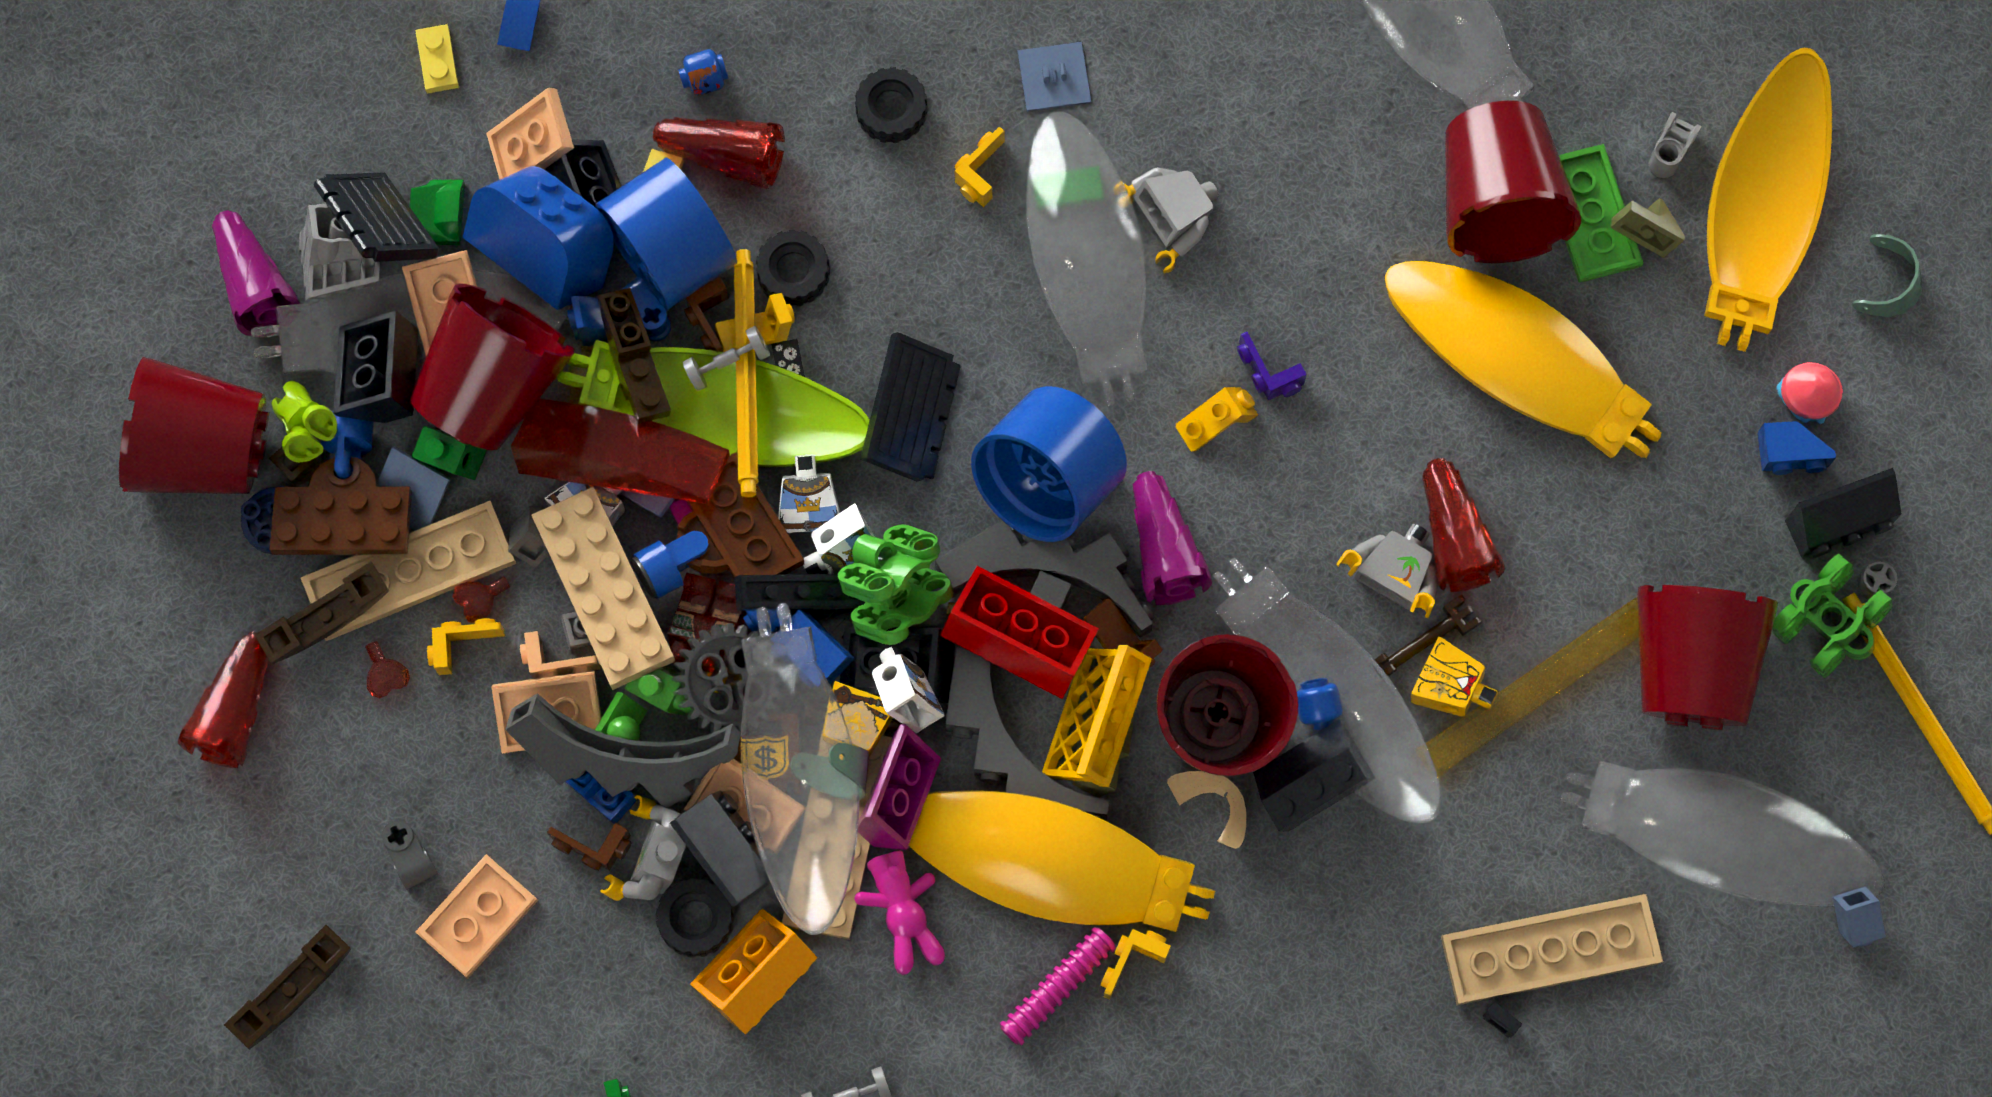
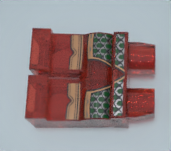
M686 572L683 581L684 589L678 608L673 616L672 625H670L667 633L670 641V650L675 658V662L672 664L685 661V658L681 656L679 651L682 649L692 650L687 641L689 638L701 641L698 631L706 630L711 635V626L719 625L723 632L725 624L732 623L736 632L738 627L744 624L743 617L747 613L746 611H737L735 584L719 580L717 585L715 579ZM721 649L719 651V655L724 661L725 653ZM705 658L702 661L701 669L705 672L713 673V661L710 658Z

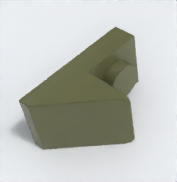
M1661 198L1656 200L1647 209L1631 201L1611 219L1612 229L1663 258L1685 239V235Z

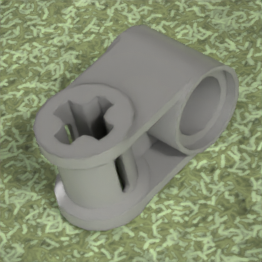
M1672 112L1649 159L1648 164L1652 174L1660 178L1673 176L1686 152H1689L1702 126L1699 124L1693 126L1677 118V114ZM1660 155L1669 156L1672 162L1664 161Z

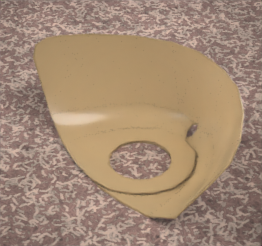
M1203 771L1178 773L1168 779L1167 784L1179 806L1203 793H1217L1224 797V794L1228 792L1226 797L1230 804V818L1217 841L1234 849L1241 846L1246 832V807L1241 792L1232 781L1224 776L1209 774Z

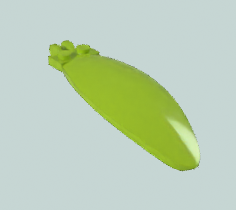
M595 340L590 357L574 353L568 365L587 368L585 377L563 371L557 376V380L565 385L582 387L578 406L606 414L612 413L634 430L666 447L713 462H718L737 452L736 362L720 370L716 367L704 373L703 376L707 387L700 391L694 388L683 366V361L693 357L699 368L713 362V357L723 352L717 353V351L678 347L651 348L650 353L671 413L668 417L637 424L629 400H625L608 343ZM756 360L758 467L795 466V456L815 455V462L821 463L844 458L863 450L870 419L859 406L806 377Z

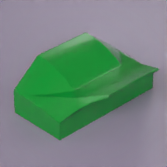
M431 180L426 185L411 188L409 207L436 245H461L465 192L464 180Z

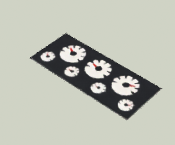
M797 339L771 344L776 366L805 377Z

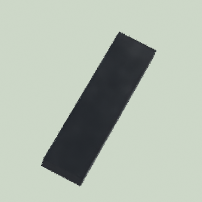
M838 574L738 575L734 577L737 611L855 609L865 604V601L843 593Z

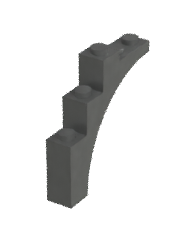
M1001 520L935 560L936 570L949 578L954 592L953 596L963 591L977 566L1001 578L1038 577L1040 571H1043L1073 586L1079 587L1101 600L1111 599L1124 619L1140 638L1152 631L1153 623L1151 620L1154 619L1152 611L1144 601L1139 603L1133 594L1136 588L1126 573L1120 574V572L1127 569L1128 560L1126 558L1129 556V553L1120 539L1115 541L1110 533L1074 553L1077 547L1071 536L1057 542H1044L1034 539L1022 546L1021 544L1024 543V539L1021 533L1009 527V525Z
M957 645L945 725L946 731L952 732V736L956 738L972 739V735H979L974 776H980V781L991 784H999L1001 779L1007 780L1006 792L1035 796L1059 802L1107 821L1108 800L1083 795L1058 784L1038 770L1016 747L1003 726L994 702L990 679L991 662Z
M538 693L511 709L505 729L559 785L571 778H579L587 770L612 797L624 790H632L640 782L666 808L677 802H685L694 791L695 779L702 778L710 769L720 763L730 762L738 752L741 732L731 724L711 734L682 741L647 742L628 740L607 735L579 724L556 710Z

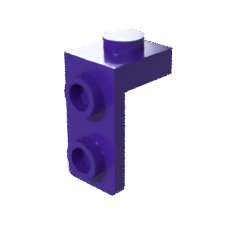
M1246 331L1240 335V345L1237 346V351L1242 362L1245 365L1250 364L1254 372L1251 375L1252 381L1258 393L1264 392L1269 401L1282 394L1284 397H1290L1302 389L1307 374L1301 363L1270 376L1248 332Z

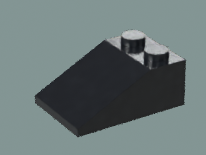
M845 627L843 647L855 659L840 674V683L880 697L872 672L882 664L880 659L881 652L890 647H897L903 656L922 669L938 702L949 703L954 643L940 636L941 628L909 627V635L904 641L895 645H886L858 635L854 627ZM893 627V628H890V629H888V630H886V631H892V630H895V629L898 628V627Z

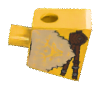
M835 681L824 730V739L833 744L846 743L861 747L869 751V756H871L893 717L886 713L880 697ZM839 755V758L843 760V755Z

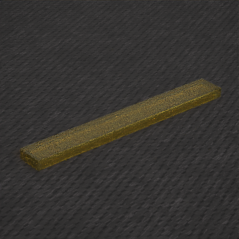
M1637 597L1498 692L1491 709L1481 705L1419 747L1416 752L1435 778H1439L1639 638Z

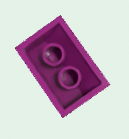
M900 724L891 738L856 829L873 847L907 850L941 761V757L906 724Z

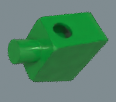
M423 426L412 458L455 475L476 480L487 450L470 444H463L445 432L430 426ZM468 453L467 462L462 467L463 459L465 455Z

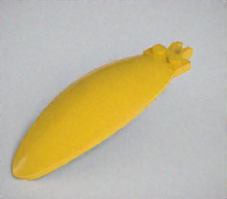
M1800 48L1790 53L1777 64L1745 109L1728 141L1712 187L1707 219V254L1712 285L1704 316L1722 321L1717 338V344L1726 346L1730 339L1732 324L1742 327L1737 341V350L1746 352L1752 330L1769 334L1772 330L1778 303L1777 299L1785 291L1801 265L1815 233L1825 198L1832 144L1831 85L1824 61L1810 48Z
M1409 261L1395 264L1387 270L1385 274L1386 288L1389 299L1398 313L1439 357L1465 379L1494 399L1543 424L1585 437L1587 441L1609 458L1615 457L1623 445L1641 458H1646L1649 455L1650 449L1638 438L1630 436L1634 429L1649 440L1658 442L1661 438L1660 430L1655 428L1650 422L1642 419L1652 404L1627 384L1623 385L1613 367L1595 344L1568 318L1541 299L1492 276L1441 263Z
M979 790L930 792L927 795L909 846L928 863L976 894L1024 914L1064 923L1119 925L1142 922L1176 932L1182 913L1205 920L1209 917L1210 912L1205 908L1184 904L1187 892L1205 899H1214L1216 892L1212 889L1190 883L1195 867L1193 863L1158 855L1149 846L1123 829L1088 812L1059 802L1023 794Z

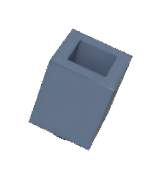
M1866 887L1833 896L1839 932L1852 947L1868 946L1875 940L1886 937L1880 902Z

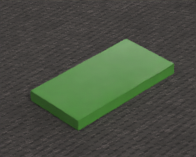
M1604 144L1559 155L1581 214V225L1571 239L1565 241L1578 282L1642 267L1643 260L1637 243L1611 228L1612 217L1625 206Z

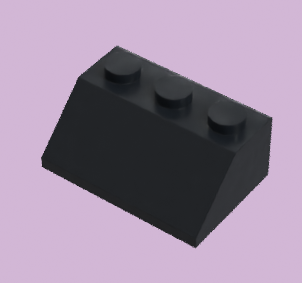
M572 139L574 148L544 170L555 176L559 181L595 207L596 203L622 186L604 140Z
M396 310L339 327L333 411L336 416L379 423H388L413 416L414 407L410 399L415 388L418 328Z
M1893 468L1799 502L1786 518L1785 523L1800 556L1812 554L1813 558H1817L1832 551L1831 546L1843 542L1844 546H1849L1863 539L1862 534L1874 531L1875 535L1894 528L1893 523L1902 514L1895 471Z
M1341 719L1328 725L1253 772L1261 802L1279 832L1291 831L1376 779Z
M720 790L701 800L671 821L670 824L732 907L755 896L783 874V872L779 868L780 861L775 853L770 849H765L758 840L760 836L756 828L749 821L745 822L737 812L739 808L735 800L729 794H723Z

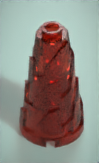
M674 117V119L665 118L661 123L658 122L653 131V141L657 142L658 147L665 153L697 162L699 166L726 173L727 177L750 183L758 188L769 189L768 185L772 186L781 168L784 151L778 149L777 141L785 143V136L782 125L777 123L739 119L733 122L706 118V121Z
M1445 458L1431 460L1427 463V468L1423 472L1422 481L1429 509V521L1437 569L1435 575L1439 587L1445 591L1447 588L1446 584H1449L1451 592H1462L1491 583L1490 573L1495 571L1497 578H1499L1505 571L1502 555L1498 553L1486 524H1483L1473 498L1468 494L1459 469L1456 470L1454 464L1446 461Z
M249 632L247 636L244 635L239 641L235 642L228 658L225 659L219 668L212 684L205 689L191 718L181 730L177 741L179 746L191 755L196 747L202 753L201 760L228 768H238L239 764L241 766L244 764L247 756V746L258 713L256 708L263 688V677L269 662L267 655L255 637V632Z

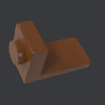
M720 277L710 281L686 298L688 308L684 309L690 324L693 327L699 325L704 335L700 336V340L705 349L717 351V353L723 352V347L703 312L729 299L727 289Z
M1104 599L1084 616L1085 622L1099 628L1095 637L1104 649H1118L1119 645H1128L1152 658L1149 668L1155 664L1154 658L1163 651L1156 639L1140 641L1111 599Z
M617 823L612 827L598 853L553 827H550L547 831L549 837L553 839L551 843L553 847L569 855L571 850L582 855L581 862L596 871H599L601 867L610 871L617 858L622 860L626 856L632 844L628 840L631 836L629 831Z

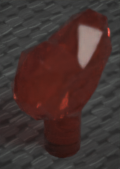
M504 576L489 585L479 582H465L454 588L452 597L458 605L463 607L466 620L475 624L476 620L487 618L493 608L494 597L509 589L510 585Z
M377 641L366 645L365 648L373 663L367 676V690L371 696L380 699L387 696L392 689L406 687L410 680L408 669L396 660L385 658Z

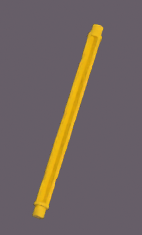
M747 249L736 251L737 264L734 265L736 350L750 343L746 330L755 326L754 264L751 261V251ZM752 349L740 355V360L736 361L738 483L741 485V496L754 497L756 495V484L759 482L756 353Z
M1852 593L1842 600L1855 614L1857 613V607L1861 608L1865 604L1861 603L1856 593ZM1867 625L1874 638V651L1872 653L1978 820L1977 822L1979 825L1982 824L1989 836L1992 835L1991 804L1879 626L1877 625L1872 629ZM1862 635V637L1864 638L1865 642L1868 644L1867 638Z

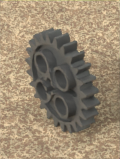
M732 623L725 624L723 632L719 625L711 626V635L706 630L698 631L701 641L689 638L687 641L692 650H680L679 653L685 658V661L674 663L673 665L682 671L681 675L672 677V681L681 683V688L675 690L673 694L684 695L685 698L678 707L691 708L686 717L688 720L700 717L698 728H705L710 723V733L720 730L721 726L724 728L731 724L741 734H745V723L751 729H757L758 723L756 718L767 721L769 717L765 709H777V705L771 700L772 697L783 695L782 692L775 689V684L784 682V678L775 676V672L783 668V665L772 663V659L777 656L778 652H767L765 650L770 643L769 640L757 642L758 631H752L746 636L747 628L745 625L739 626L736 632ZM721 649L725 653L724 661L719 655V651ZM738 649L742 650L747 656L746 664L742 668L738 667L734 662V655ZM705 658H710L714 663V672L711 676H706L701 669L702 661ZM727 675H733L734 681L729 684L723 683V678L727 677ZM746 683H750L755 689V695L751 701H747L742 695V689ZM714 691L719 692L723 699L722 706L718 710H715L710 704V696ZM733 699L737 703V709L732 707Z

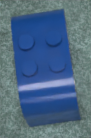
M529 166L478 189L471 199L463 238L556 310L572 304L571 297H586L603 288L613 252L611 228L597 208L559 181L555 176L540 167Z

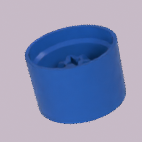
M669 158L662 159L595 204V207L603 214L611 228L615 246L634 274L647 284L665 310H669L737 264V257L733 247L713 212L686 175Z
M1045 386L1029 392L977 443L971 457V468L980 494L1000 519L1027 537L1044 542H1057L1072 535L1120 485L1125 477L1127 459L1123 443L1117 431L1098 408L1074 392L1059 387Z

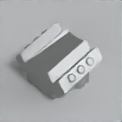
M326 204L308 205L305 226L299 235V251H301L304 288H306L305 301L320 297L327 298L337 293L344 294L349 290H360L366 286L377 284L379 282L380 262H375L373 258H363Z

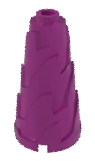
M229 210L220 212L213 221L212 229L216 239L217 252L220 259L219 264L237 329L242 334L248 336H256L253 329L261 328L263 335L282 329L297 317L298 313L295 307L301 309L296 293L285 281L271 257L265 253L251 229H248L241 215Z
M1146 471L1136 477L1137 480L1133 483L1136 505L1134 514L1140 539L1139 547L1143 568L1140 572L1146 599L1151 604L1154 597L1156 605H1171L1196 597L1195 588L1201 586L1204 593L1212 585L1211 574L1202 552L1198 551L1189 527L1183 521L1176 499L1171 497L1163 476L1156 475L1154 471Z

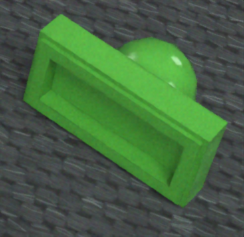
M617 692L595 730L607 735L639 741L641 735L639 724L648 710L624 693Z

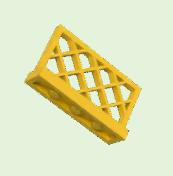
M1119 645L1118 649L1089 648L1073 678L1042 770L1045 775L1051 779L1092 782L1100 787L1110 786L1152 658L1128 645ZM1097 659L1098 665L1089 673L1092 660ZM1102 676L1104 681L1094 689L1093 683ZM1086 691L1088 697L1078 705L1080 696ZM1092 708L1093 714L1084 721L1082 715ZM1075 723L1077 729L1067 736L1069 728ZM1081 739L1082 746L1073 753L1071 747ZM1065 755L1066 761L1056 769L1059 759Z

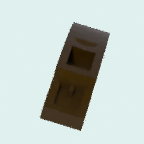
M631 288L598 295L601 317L615 370L625 400H629L637 424L670 416L671 409L650 353L651 343Z

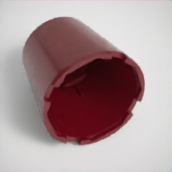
M1522 101L1490 102L1473 107L1461 113L1450 122L1445 132L1446 236L1448 246L1454 254L1459 257L1465 254L1474 256V261L1479 263L1516 262L1552 251L1553 243L1560 239L1568 241L1575 235L1581 225L1580 210L1545 117L1538 107Z
M456 284L446 303L410 401L413 407L427 421L448 433L457 441L486 450H498L574 355V349L569 345H566V347L563 345L566 338L555 328L520 305L504 297L499 302L485 296L487 293L485 289L474 285Z
M143 357L137 366L128 397L129 401L135 402L131 421L124 420L119 457V485L123 488L122 491L140 493L249 494L254 479L258 478L261 460H264L267 440H263V432L267 430L269 412H266L265 394Z
M1651 585L1638 587L1642 713L1664 718L1668 725L1688 727V722L1700 723L1699 725L1702 728L1710 730H1723V725L1746 726L1775 621L1778 602L1763 596H1757V602L1745 600L1746 593L1707 587L1662 585V592H1653L1654 586Z
M1224 634L1206 637L1182 650L1165 670L1157 694L1159 725L1172 750L1192 767L1219 776L1247 774L1271 762L1280 754L1290 740L1298 715L1296 686L1281 662L1282 660L1262 643L1239 635ZM1216 706L1220 708L1219 713L1223 714V718L1213 722L1211 720L1212 716H1208V711H1211Z

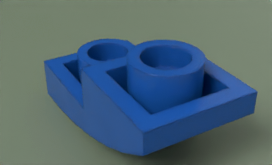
M506 0L497 45L530 51L541 0Z
M587 770L579 778H571L566 781L572 789L613 824L617 823L638 800L634 798L635 795L626 790L612 797Z

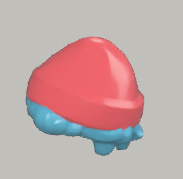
M1808 362L1793 367L1777 385L1778 395L1797 419L1804 423L1809 421H1816L1819 424L1824 423L1826 417L1832 415L1838 409L1842 399L1843 389L1838 376L1828 367L1818 363Z

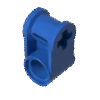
M638 276L622 289L631 288L649 340L654 342L661 341L669 335L671 323L664 306L656 299L647 284ZM654 319L658 323L654 324L650 320Z

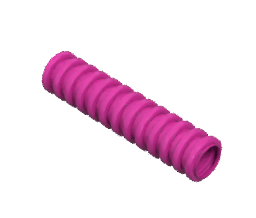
M1093 927L1091 929L1092 934L1084 936L1083 944L1078 943L1076 945L1077 950L1075 952L1071 950L1068 953L1069 958H1063L1061 960L1062 965L1060 967L1055 966L1053 968L1054 973L1052 975L1047 974L1045 977L1046 981L1038 984L1039 989L1037 991L1033 989L1030 992L1032 996L1030 998L1025 997L1023 999L1024 1004L1022 1006L1017 1005L1015 1007L1016 1012L1014 1014L1009 1013L1006 1022H1000L1001 1030L1015 1044L1022 1046L1025 1043L1023 1039L1025 1037L1030 1038L1032 1036L1031 1031L1033 1029L1038 1030L1041 1021L1046 1022L1048 1019L1046 1015L1048 1013L1053 1014L1055 1012L1054 1007L1056 1005L1060 1007L1063 1004L1062 999L1064 997L1068 999L1070 997L1069 992L1071 990L1076 991L1078 989L1077 984L1079 982L1083 983L1086 980L1084 976L1086 974L1091 975L1093 973L1092 968L1094 966L1098 968L1101 965L1100 960H1106L1108 958L1107 953L1116 950L1115 943L1100 928Z

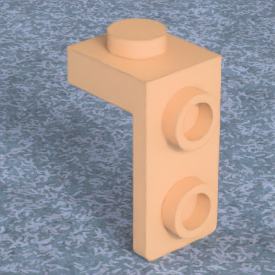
M539 632L524 633L525 644L520 645L521 659L523 665L528 664L529 673L533 679L601 669L596 655L545 663L542 638Z

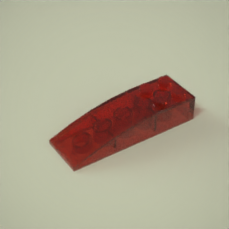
M541 398L526 415L511 444L519 474L704 504L708 503L730 456V452L726 448L654 421L637 424L635 416Z

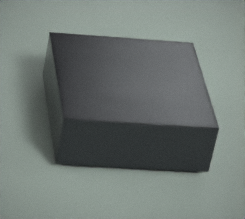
M1495 1002L1483 1015L1484 1020L1508 1038H1511L1522 1025L1520 1021Z

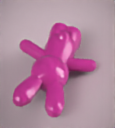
M901 850L871 859L867 862V867L875 879L879 893L858 892L854 899L858 905L887 908L886 924L894 936V965L896 971L900 975H906L913 968L914 957L911 938L916 940L925 959L934 966L940 965L945 959L944 949L927 928L924 909L919 903L914 901L935 883V876L932 873H926L910 885L904 854Z

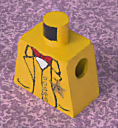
M1438 636L1413 688L1411 702L1430 709L1457 716H1465L1472 702L1491 709L1498 691L1481 684L1485 674V666Z

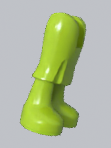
M288 381L283 386L286 395L283 399L275 397L271 404L276 417L283 423L287 435L282 440V449L285 455L291 461L298 463L306 462L323 453L324 448L316 437L324 441L334 439L337 432V421L334 413L328 407L312 401L303 385L296 381Z

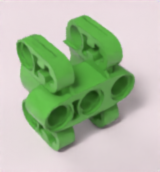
M902 524L886 530L883 539L869 534H863L858 537L852 550L854 563L843 567L838 572V579L843 593L865 601L864 605L858 606L851 613L852 623L858 635L886 645L898 644L908 637V628L912 624H921L935 612L938 605L948 602L953 597L954 592L949 578L941 572L929 569L930 564L938 558L941 551L936 535ZM942 588L941 590L931 592L934 589ZM898 627V628H896L895 630L886 631V630H888V629H890V628Z
M1840 554L1835 555L1824 566L1818 575L1819 580L1814 582L1804 579L1799 580L1793 585L1790 593L1792 604H1789L1777 615L1772 628V633L1784 644L1789 643L1807 624L1822 635L1828 643L1815 658L1810 660V665L1823 678L1828 677L1840 665L1845 655L1854 660H1863L1874 651V638L1867 625L1873 629L1886 617L1893 607L1892 599L1880 588L1861 608L1857 607L1856 614L1834 595L1849 581L1854 573L1853 565ZM1801 591H1803L1798 601L1797 596ZM1836 612L1840 614L1842 621L1837 626L1830 627L1823 623L1824 616L1827 613ZM1858 635H1863L1868 640L1866 647L1859 650L1850 647L1848 643L1857 638Z

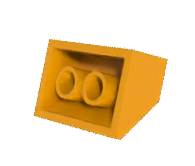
M762 908L690 985L730 1023L746 1035L752 1027L760 1022L765 1013L777 1001L783 998L786 991L797 979L808 971L818 957L795 932Z

